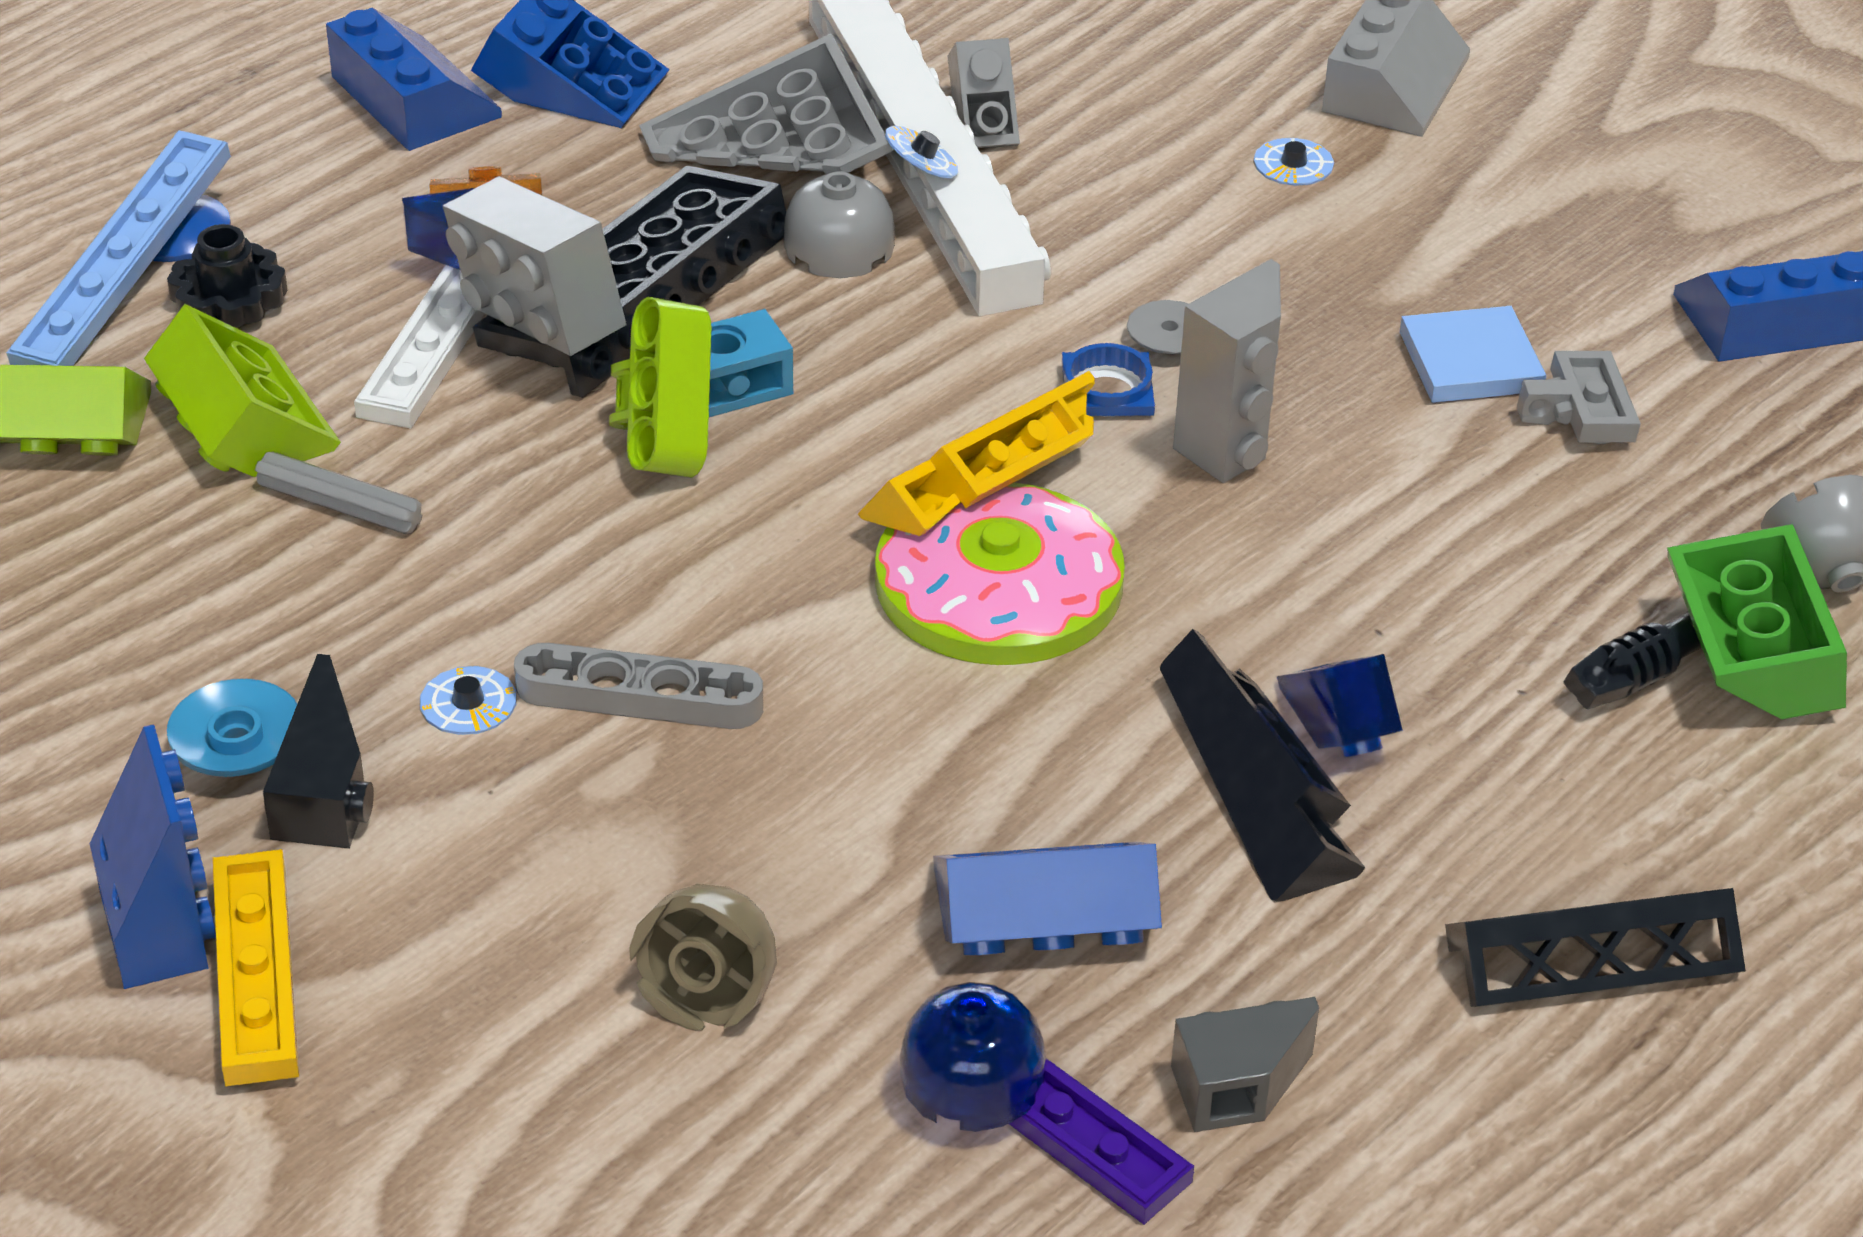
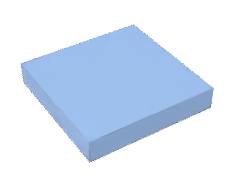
M1512 306L1401 317V337L1432 403L1520 394L1523 380H1546V373Z

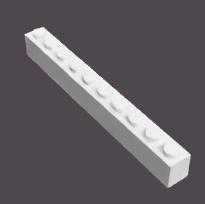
M809 0V23L819 39L832 33L884 133L891 126H902L918 133L921 131L930 132L940 140L939 146L957 164L958 173L956 176L941 178L912 165L894 149L886 154L978 316L1043 304L1044 280H1049L1051 275L1047 251L1043 246L1038 247L1035 243L1026 217L1018 215L1007 186L1005 184L1000 185L997 181L988 155L981 154L978 150L971 127L968 124L963 125L959 119L953 98L945 96L940 88L935 69L933 67L928 68L918 41L910 39L906 32L902 15L893 11L889 0Z

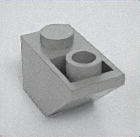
M1009 38L956 42L947 57L951 95L959 119L963 125L968 124L971 127L975 145L978 149L1019 145Z

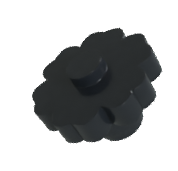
M228 224L213 225L201 231L197 238L198 243L192 251V259L175 262L172 265V272L167 277L170 300L177 304L178 312L186 304L235 328L244 324L261 321L264 317V310L280 307L284 301L283 296L288 291L285 269L278 265L276 253L272 250L264 249L259 244L250 243L244 237V233L240 228Z

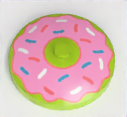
M1012 483L968 508H965L962 503L958 504L921 536L886 527L880 537L876 550L875 588L883 610L896 627L915 642L934 652L958 660L979 664H1028L1052 659L1071 652L1088 643L1107 627L1115 616L1123 595L1124 555L1120 543L1110 527L1085 505L1046 488Z

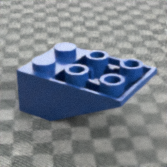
M519 0L493 28L471 69L473 73L514 102L618 128L624 126L670 70L653 58L647 51L635 45L610 27L604 20L598 18L574 0Z
M154 724L143 727L89 843L124 989L209 969L204 940L216 937L207 896L197 899L195 897V892L208 889L198 847L186 849L185 842L198 840L199 838L189 797L175 800L174 793L185 791L175 749L162 752Z

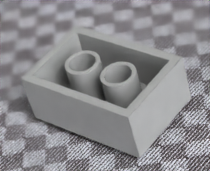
M500 176L443 205L449 227L446 230V238L451 250L457 256L463 277L460 281V288L465 300L473 309L479 310L507 326L513 327L569 356L574 355L626 325L600 221Z

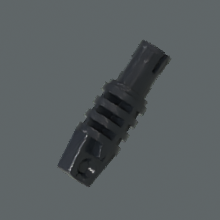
M1687 611L1685 614L1664 625L1653 622L1644 623L1636 629L1626 632L1623 636H1618L1612 641L1599 646L1571 668L1563 683L1576 696L1578 702L1588 710L1627 698L1636 691H1640L1648 685L1658 682L1661 678L1668 677L1677 670L1681 658L1702 648L1689 612Z

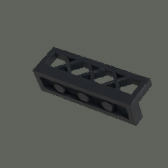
M1733 888L1445 924L1449 952L1463 951L1471 1007L1746 972ZM1717 918L1723 960L1700 962L1679 944L1696 921ZM1678 923L1670 936L1656 927ZM1630 929H1641L1662 946L1645 970L1634 971L1612 954ZM1611 932L1603 945L1590 936L1591 934ZM1573 937L1595 955L1578 979L1567 980L1545 963L1562 938ZM1544 941L1535 954L1521 944ZM1506 946L1528 963L1510 988L1488 990L1482 948ZM1671 955L1685 964L1663 967ZM1605 963L1617 972V974L1596 976ZM1537 972L1550 981L1548 983L1528 985Z

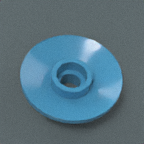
M231 679L209 684L188 695L173 710L167 724L169 747L171 750H176L178 760L183 765L202 774L234 777L261 771L274 764L297 702L284 689L261 680Z

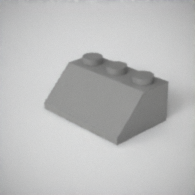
M1365 0L1328 57L1322 112L1423 137L1469 59L1470 48L1433 0Z
M1272 259L1185 305L1173 449L1222 483L1229 481L1246 470L1253 469L1266 459L1281 320L1280 264Z

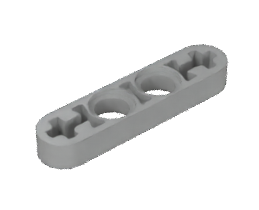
M537 643L527 646L519 651L514 659L516 691L521 699L537 706L725 729H741L751 726L763 714V680L752 669L739 665L556 643ZM574 675L578 676L577 681H573ZM603 676H615L623 680L617 686L604 688L597 687L591 683L596 678ZM664 684H679L687 688L684 692L677 695H662L654 691ZM700 691H705V696H700ZM737 696V699H731V697Z

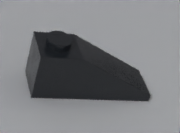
M317 654L263 790L270 840L350 849L359 822H368L371 816L374 788L372 782L364 781L361 753L331 657L326 654Z

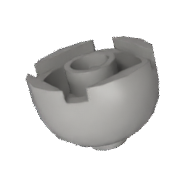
M832 172L805 183L796 191L789 203L784 223V247L788 258L794 264L795 256H797L800 260L809 263V272L823 277L848 278L872 272V262L881 259L883 256L885 263L891 258L895 246L893 212L883 192L873 183L847 172Z
M1844 475L1814 482L1817 494L1808 496L1798 502L1795 493L1792 492L1781 498L1766 512L1760 524L1762 530L1793 524L1820 589L1846 592L1863 584V476Z

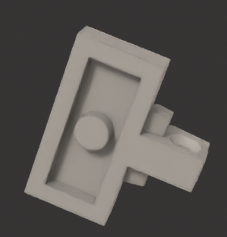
M1554 351L1550 367L1552 379L1523 380L1517 403V410L1522 422L1549 425L1555 420L1563 424L1571 422L1578 442H1592L1596 444L1636 442L1641 423L1611 351Z

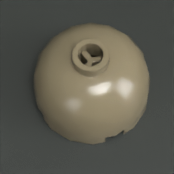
M695 884L667 895L637 924L629 947L630 962L636 957L637 968L642 976L637 982L642 996L662 1017L692 1030L702 1031L705 1028L704 1022L714 1025L726 1023L724 1028L737 1025L764 997L777 965L775 937L764 912L748 896L726 886Z

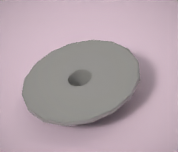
M1160 300L1151 301L1137 307L1129 315L1127 323L1130 337L1141 347L1165 354H1180L1185 305L1188 303Z

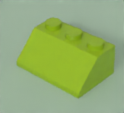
M183 305L144 357V360L157 378L156 388L161 394L172 401L179 412L176 416L177 420L195 436L201 445L198 449L199 454L210 465L221 471L227 472L230 468H234L252 477H257L258 472L255 471L256 464L262 460L267 452H275L300 461H306L335 451L341 443L273 345L189 305Z
M0 365V443H20V453L53 455L58 453V444H81V454L118 455V445H137L151 395V380L126 367Z

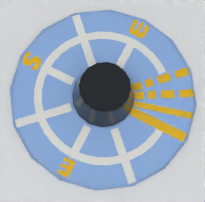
M891 126L886 129L885 138L890 146L912 165L941 178H952L957 175V164L939 146L940 140L932 133L927 131L918 133L902 126Z
M1281 138L1264 143L1256 150L1254 157L1256 169L1263 176L1277 183L1293 186L1311 185L1322 181L1332 173L1334 166L1331 153L1323 146L1298 138Z
M480 666L457 667L442 672L426 684L420 695V711L426 721L441 731L457 735L479 734L496 728L511 716L517 705L516 689L509 678L494 669Z

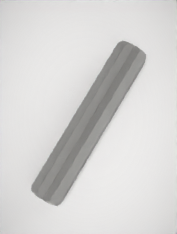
M275 452L265 453L262 460L256 464L255 471L258 472L257 482L262 487L403 534L412 533L416 525L420 524L422 520L421 503L415 498Z

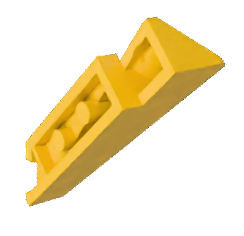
M1087 371L942 446L929 460L889 480L862 508L858 516L872 523L921 536L958 504L962 503L965 508H968L1076 450L1093 435L1094 417L1086 415L1087 393L1094 386L1095 377L1090 371Z

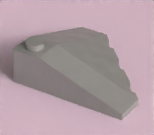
M832 33L639 125L654 160L663 162L678 160L698 162L703 165L729 167L744 165L761 167V169L795 172L798 170L824 171L825 174H829L832 172H851L893 151Z

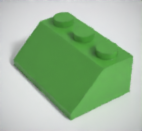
M1793 524L1667 547V557L1716 686L1781 720L1846 708L1847 651Z

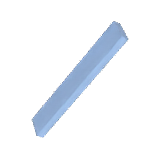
M178 130L6 352L10 365L73 366L229 160L231 155L227 142Z

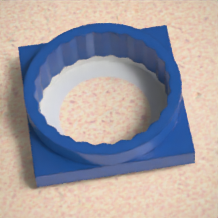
M1114 343L1092 344L1075 352H1062L1063 384L1090 371L1095 378H1118L1128 383L1132 388L1129 391L1112 394L1090 390L1087 393L1086 415L1104 417L1154 416L1153 371L1149 352H1139L1131 347Z

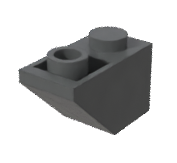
M1315 997L1290 1001H1272L1259 1006L1221 1012H1203L1195 1016L1175 1019L1171 1068L1194 1132L1266 1120L1313 1055L1319 1005Z

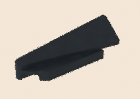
M1192 629L1163 660L1160 665V671L1269 898L1273 901H1286L1357 878L1363 872L1365 866L1330 826L1351 805L1257 683L1240 668L1235 672L1229 670L1205 640V637Z

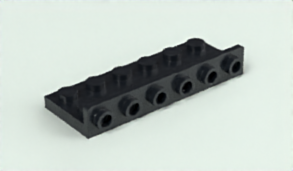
M686 165L603 228L626 321L624 327L569 356L487 315L472 327L477 346L502 352L508 356H518L546 363L552 367H563L571 395L581 398L585 397L611 376L612 364L630 359L632 319L637 306L643 299L653 297L699 306L784 238L786 208L781 184Z

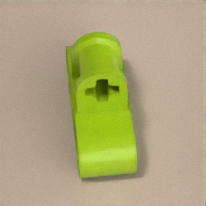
M646 297L639 303L633 315L630 359L611 365V376L617 380L615 413L609 415V426L628 430L627 454L631 466L636 470L692 478L703 468L708 449L712 330L711 318L704 307Z

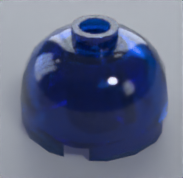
M967 982L947 986L929 996L907 1022L900 1053V1077L906 1098L923 1117L937 1123L938 1114L946 1119L960 1121V1130L978 1132L1008 1125L1028 1113L1036 1102V1092L1042 1085V1082L1044 1084L1046 1074L1045 1045L1036 1017L1014 994L992 984Z

